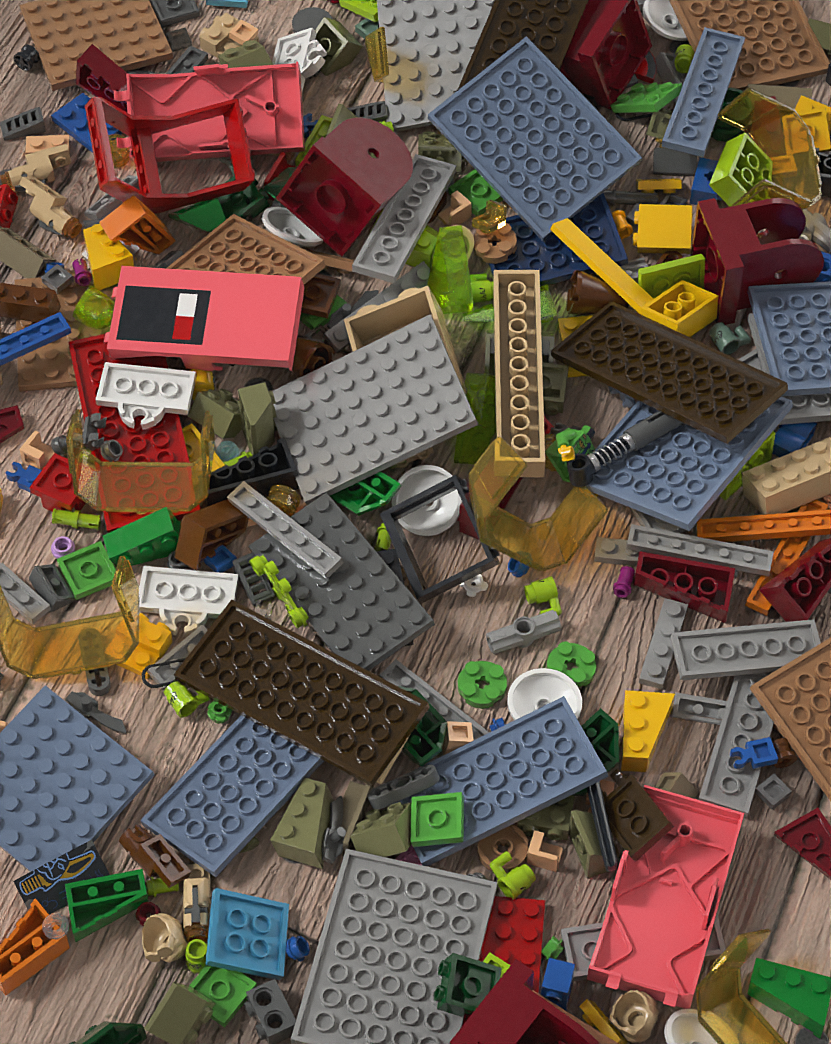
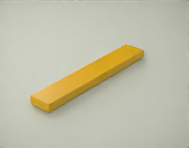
M568 218L552 224L550 230L639 314H641V307L654 299Z

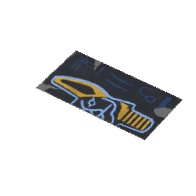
M90 840L13 882L28 910L31 908L30 904L36 898L50 915L68 905L65 884L108 876L110 874L93 841Z

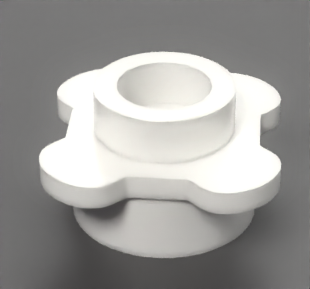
M481 574L459 584L465 588L469 597H474L476 593L485 591L488 588V584L483 581Z

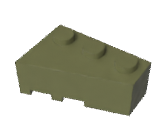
M309 778L302 780L270 839L279 857L323 869L322 842L325 829L330 827V804L334 801L326 783Z

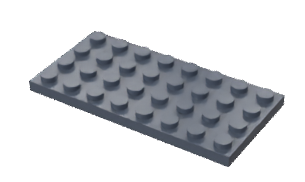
M565 696L425 764L435 766L440 777L439 781L435 785L398 802H401V804L412 803V797L462 792L464 796L463 842L413 847L422 866H429L609 776Z
M241 715L140 821L145 828L155 835L161 834L169 845L214 877H217L297 791L302 780L309 778L324 760Z

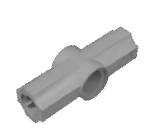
M794 201L801 206L806 217V225L802 235L807 236L809 240H814L830 253L831 228L827 226L825 218L820 213L812 214L799 202Z
M554 610L531 618L522 616L517 618L512 625L486 633V640L493 654L516 646L525 648L538 638L561 631V623Z

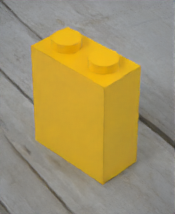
M639 204V211H635L634 224H638V233L634 232L633 246H637L638 253L677 251L680 254H691L693 206Z

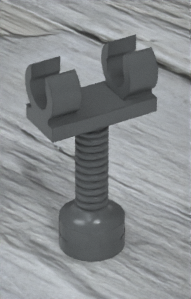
M94 413L91 417H85L84 431L68 438L64 435L53 438L51 441L52 450L58 455H63L70 451L71 446L81 442L83 446L91 451H94L95 448H101L104 437L98 439L99 433H97V430L106 426L107 417L100 420L101 413Z

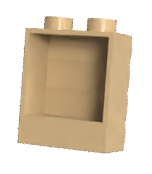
M429 286L406 289L396 299L381 305L364 306L358 310L356 315L344 319L352 351L354 352L431 314L463 390L467 394L443 312Z

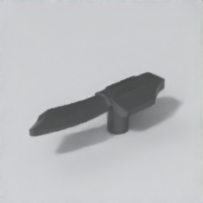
M379 290L365 291L353 306L345 303L331 314L327 327L331 329L375 297Z
M72 691L65 698V701L88 719L93 717L107 728L120 733H126L123 720L98 710V701L86 693Z
M339 796L330 804V827L325 829L322 842V860L331 864L342 853L343 841L346 835V830L341 827L343 821L342 796Z

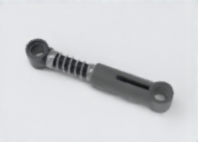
M658 411L625 430L619 439H614L613 443L609 442L608 446L604 445L603 449L599 448L597 452L594 451L589 455L575 454L574 460L567 461L570 483L575 487L589 485L593 480V475L601 469V465L606 466V462L611 463V459L617 460V456L622 457V453L627 454V450L637 451L678 426L685 425V423Z

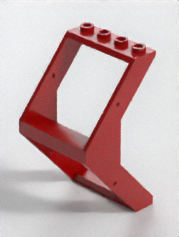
M92 97L85 105L99 188L101 191L122 202L135 195L154 214L243 191L254 181L255 172L251 165V151L247 145V131L243 124V110L240 107L239 99H231L173 116L130 115L102 97ZM223 115L236 180L190 193H162L151 134ZM106 123L130 137L140 190L116 177Z

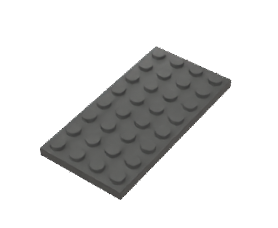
M327 492L290 518L342 558L344 563L328 579L324 578L269 533H266L248 546L255 556L258 555L260 557L264 555L268 562L272 560L279 570V573L276 574L277 579L280 581L286 578L292 590L288 593L297 608L302 607L309 617L306 621L329 650L367 671H370L435 625L431 616Z

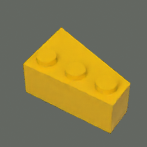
M95 224L84 229L86 253L95 292L118 284L121 267H134L133 255L119 240L116 242L111 241L101 224Z
M625 690L621 771H647L657 743L673 709L674 693Z

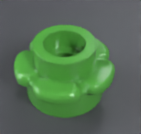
M213 701L208 706V717L215 723H225L232 714L231 709L216 701Z
M553 936L541 951L546 956L545 960H548L550 957L552 959L558 957L564 949L560 945L563 941L562 939L559 941Z

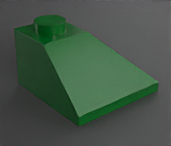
M218 199L195 203L168 214L170 219L205 232H212L226 220Z

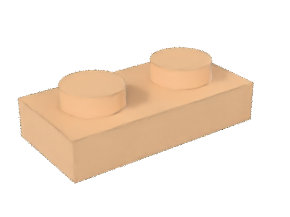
M69 135L26 136V154L67 144L70 153Z

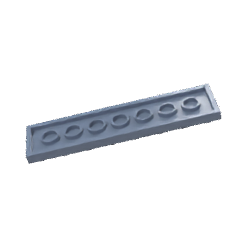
M704 27L661 147L704 157L744 46L745 37Z

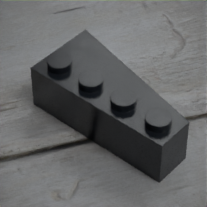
M285 438L277 440V444L270 448L265 446L258 449L259 453L249 458L244 456L238 459V462L232 466L225 465L200 477L202 495L206 507L227 500V496L243 481L265 498L299 489L295 478L298 476L297 468Z

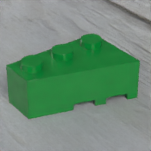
M165 507L103 535L109 560L118 569L169 557L170 553L176 550L181 523Z
M143 869L65 884L75 942L136 910L142 903L149 902Z
M756 958L747 994L775 1012L778 1010L791 1018V1021L796 1025L800 1024L813 1032L814 1036L820 1039L831 998V977Z

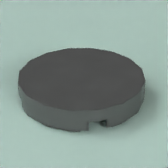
M310 7L302 9L292 19L293 33L309 28L315 30L324 17L332 19V16L321 8Z

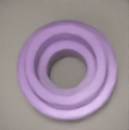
M58 537L52 543V554L58 559L75 552V544L68 537Z

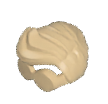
M164 913L151 915L146 919L142 928V946L147 960L151 962L163 960L170 963L185 955L187 942L185 941L182 925L179 920Z
M630 990L621 995L613 1005L609 1021L618 1031L622 1032L623 1037L627 1041L632 1043L645 1041L650 1037L651 1031L658 1019L659 1010L656 1000L643 991Z

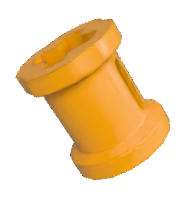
M622 210L612 212L611 214L620 238L629 237L633 230L632 226L626 221L625 212Z

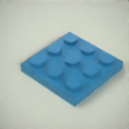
M215 888L212 891L205 965L281 980L284 977L289 904Z

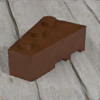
M228 499L183 516L174 558L197 570L201 567L200 562L207 556L212 558L216 555L214 550L219 546H228L246 532L249 517L232 505Z

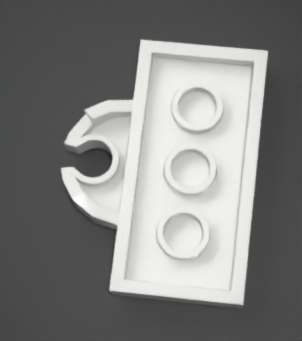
M313 28L279 38L272 60L274 65L299 63L302 91L305 79L320 70L325 63L323 57L327 55L318 40H315L317 33Z
M105 362L96 404L99 406L117 407L122 421L131 428L135 427L134 418L143 415L145 418L141 420L142 429H148L159 423L165 413L188 415L197 377L196 372Z
M143 566L135 606L136 612L160 614L161 623L167 625L171 634L175 636L177 634L176 624L185 621L188 623L184 627L185 637L189 636L202 624L205 626L208 618L217 619L231 599L236 601L239 574Z

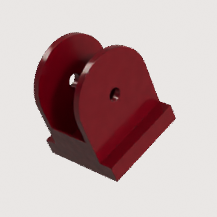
M588 0L560 68V72L580 93L595 98L597 106L612 110L610 105L617 101V97L622 94L652 47L637 0Z
M350 118L340 123L325 138L321 137L313 144L276 199L343 257L355 242L376 222L378 216L392 197L409 181L413 172L412 157L402 139L387 126L367 118ZM368 152H372L376 158H372Z
M715 198L698 201L690 256L702 254L705 258L704 289L719 296L716 323L733 324L735 323L737 310L751 308L747 294L749 286L813 283L820 275L824 266V257L820 248L809 240L799 239L805 229L806 217L798 203L785 198H771L719 209Z
M515 959L450 1041V1044L600 1043L580 1024L532 991L534 971L517 959Z

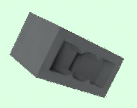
M270 980L246 992L247 1002L244 1003L249 1017H255L258 1025H255L261 1041L266 1039L268 1044H278L290 1038L296 1019L276 980ZM264 999L271 1001L266 1006L258 1004L259 1001ZM273 1022H280L282 1024L276 1029L269 1027Z

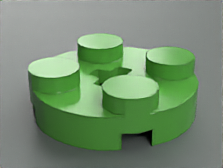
M566 641L561 642L550 653L547 660V669L557 670L570 677L578 687L583 685L585 687L592 682L595 676V654L580 644ZM574 663L578 668L568 670L566 664Z
M470 661L465 665V668L458 677V692L460 696L462 695L466 703L475 708L485 709L492 707L494 703L504 698L507 691V678L504 674V669L492 662ZM480 681H486V683H488L489 685H485L484 688L481 689L479 688V684L476 683Z

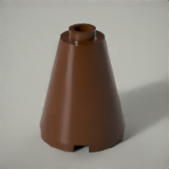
M581 270L573 272L570 280L573 284L571 289H568L566 301L568 314H595L610 301L628 308L629 304L604 280Z
M297 337L292 372L300 378L333 362L332 354L335 355L334 350L325 343Z

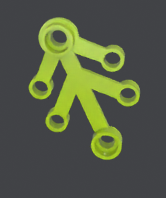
M257 555L249 560L255 573L259 577L265 574L273 584L272 590L276 597L287 603L285 608L294 626L297 629L301 626L306 627V620L309 617L302 607L297 608L288 593L292 588L286 578L280 581L277 579L276 574L279 573V570L272 560L268 562L264 555L260 557Z

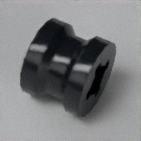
M25 44L21 48V52H17L13 59L19 68L29 71L33 63H37L40 60V56L33 46Z

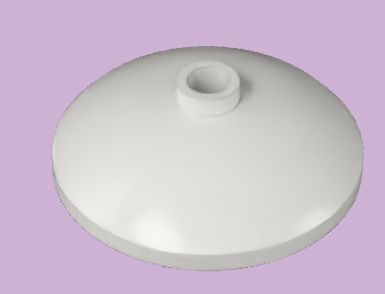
M645 0L643 15L646 22L656 33L671 40H688L669 0Z
M271 207L264 211L262 221L270 233L300 248L315 247L323 243V239L318 237L287 208Z
M421 465L408 470L397 481L402 486L392 498V507L452 477V475L443 468L433 465ZM456 489L435 500L432 506L425 505L398 519V521L406 530L420 536L438 535L448 530L459 517L462 500Z
M540 668L527 671L516 678L509 689L507 705L511 717L516 720L565 696L578 720L582 709V696L578 686L570 677L557 670Z
M681 1009L674 1012L667 1020L664 1028L667 1044H737L731 1032L719 1020L696 1009Z

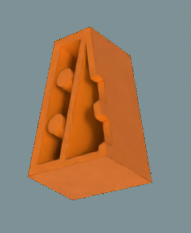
M135 195L125 200L123 204L99 222L111 241H123L125 245L131 246L133 244L142 250L155 254L162 253L176 242L166 225Z
M36 898L30 904L31 908L25 916L16 923V928L10 936L5 938L0 945V990L5 996L70 948L66 934Z

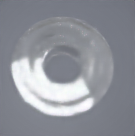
M52 913L43 921L42 929L48 938L60 939L67 934L69 922L64 915ZM54 925H60V926H61V927H60L59 929H57V930H52V927H53Z

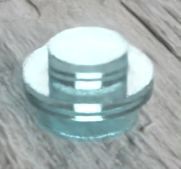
M223 441L217 447L216 454L224 463L238 457L239 449L232 441Z

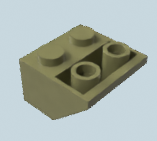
M210 389L198 392L188 417L223 439L234 438L242 430L239 400L233 398V394L230 391Z
M397 802L390 805L387 809H372L365 813L364 819L356 825V829L350 835L356 851L382 857L406 852L412 845L410 842L411 802L406 804Z

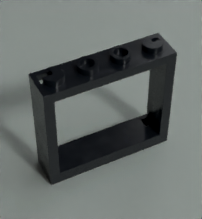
M453 475L380 513L416 598L423 602L500 564L498 556H500L499 550L495 543L490 542L488 537L490 530L487 524L480 520L478 514L481 511L475 500L472 501L469 492H471V488L466 479L462 480L457 475ZM457 489L487 559L428 588L398 519Z

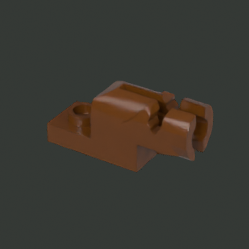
M136 824L134 833L128 828L119 839L120 844L126 852H130L131 858L138 863L149 878L159 876L168 888L189 878L191 874L190 869L161 834L152 837L146 829Z

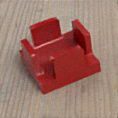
M54 453L29 488L32 494L41 498L43 507L53 512V509L65 511V508L71 511L73 507H75V510L81 511L91 497L90 483L96 475L94 470Z

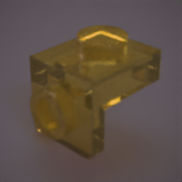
M493 200L487 201L486 213L473 218L472 227L479 229L485 234L493 233L495 230L506 225L507 206Z

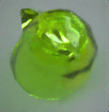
M90 286L79 300L72 316L89 328L104 329L112 323L115 303L108 295Z

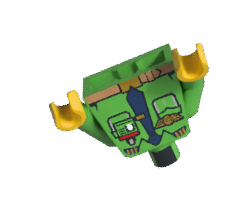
M584 425L581 430L568 428L557 433L555 436L556 440L545 451L563 481L570 482L567 461L574 460L575 454L589 455L595 450L591 443L595 431L590 426ZM581 488V492L588 499L598 496V494Z

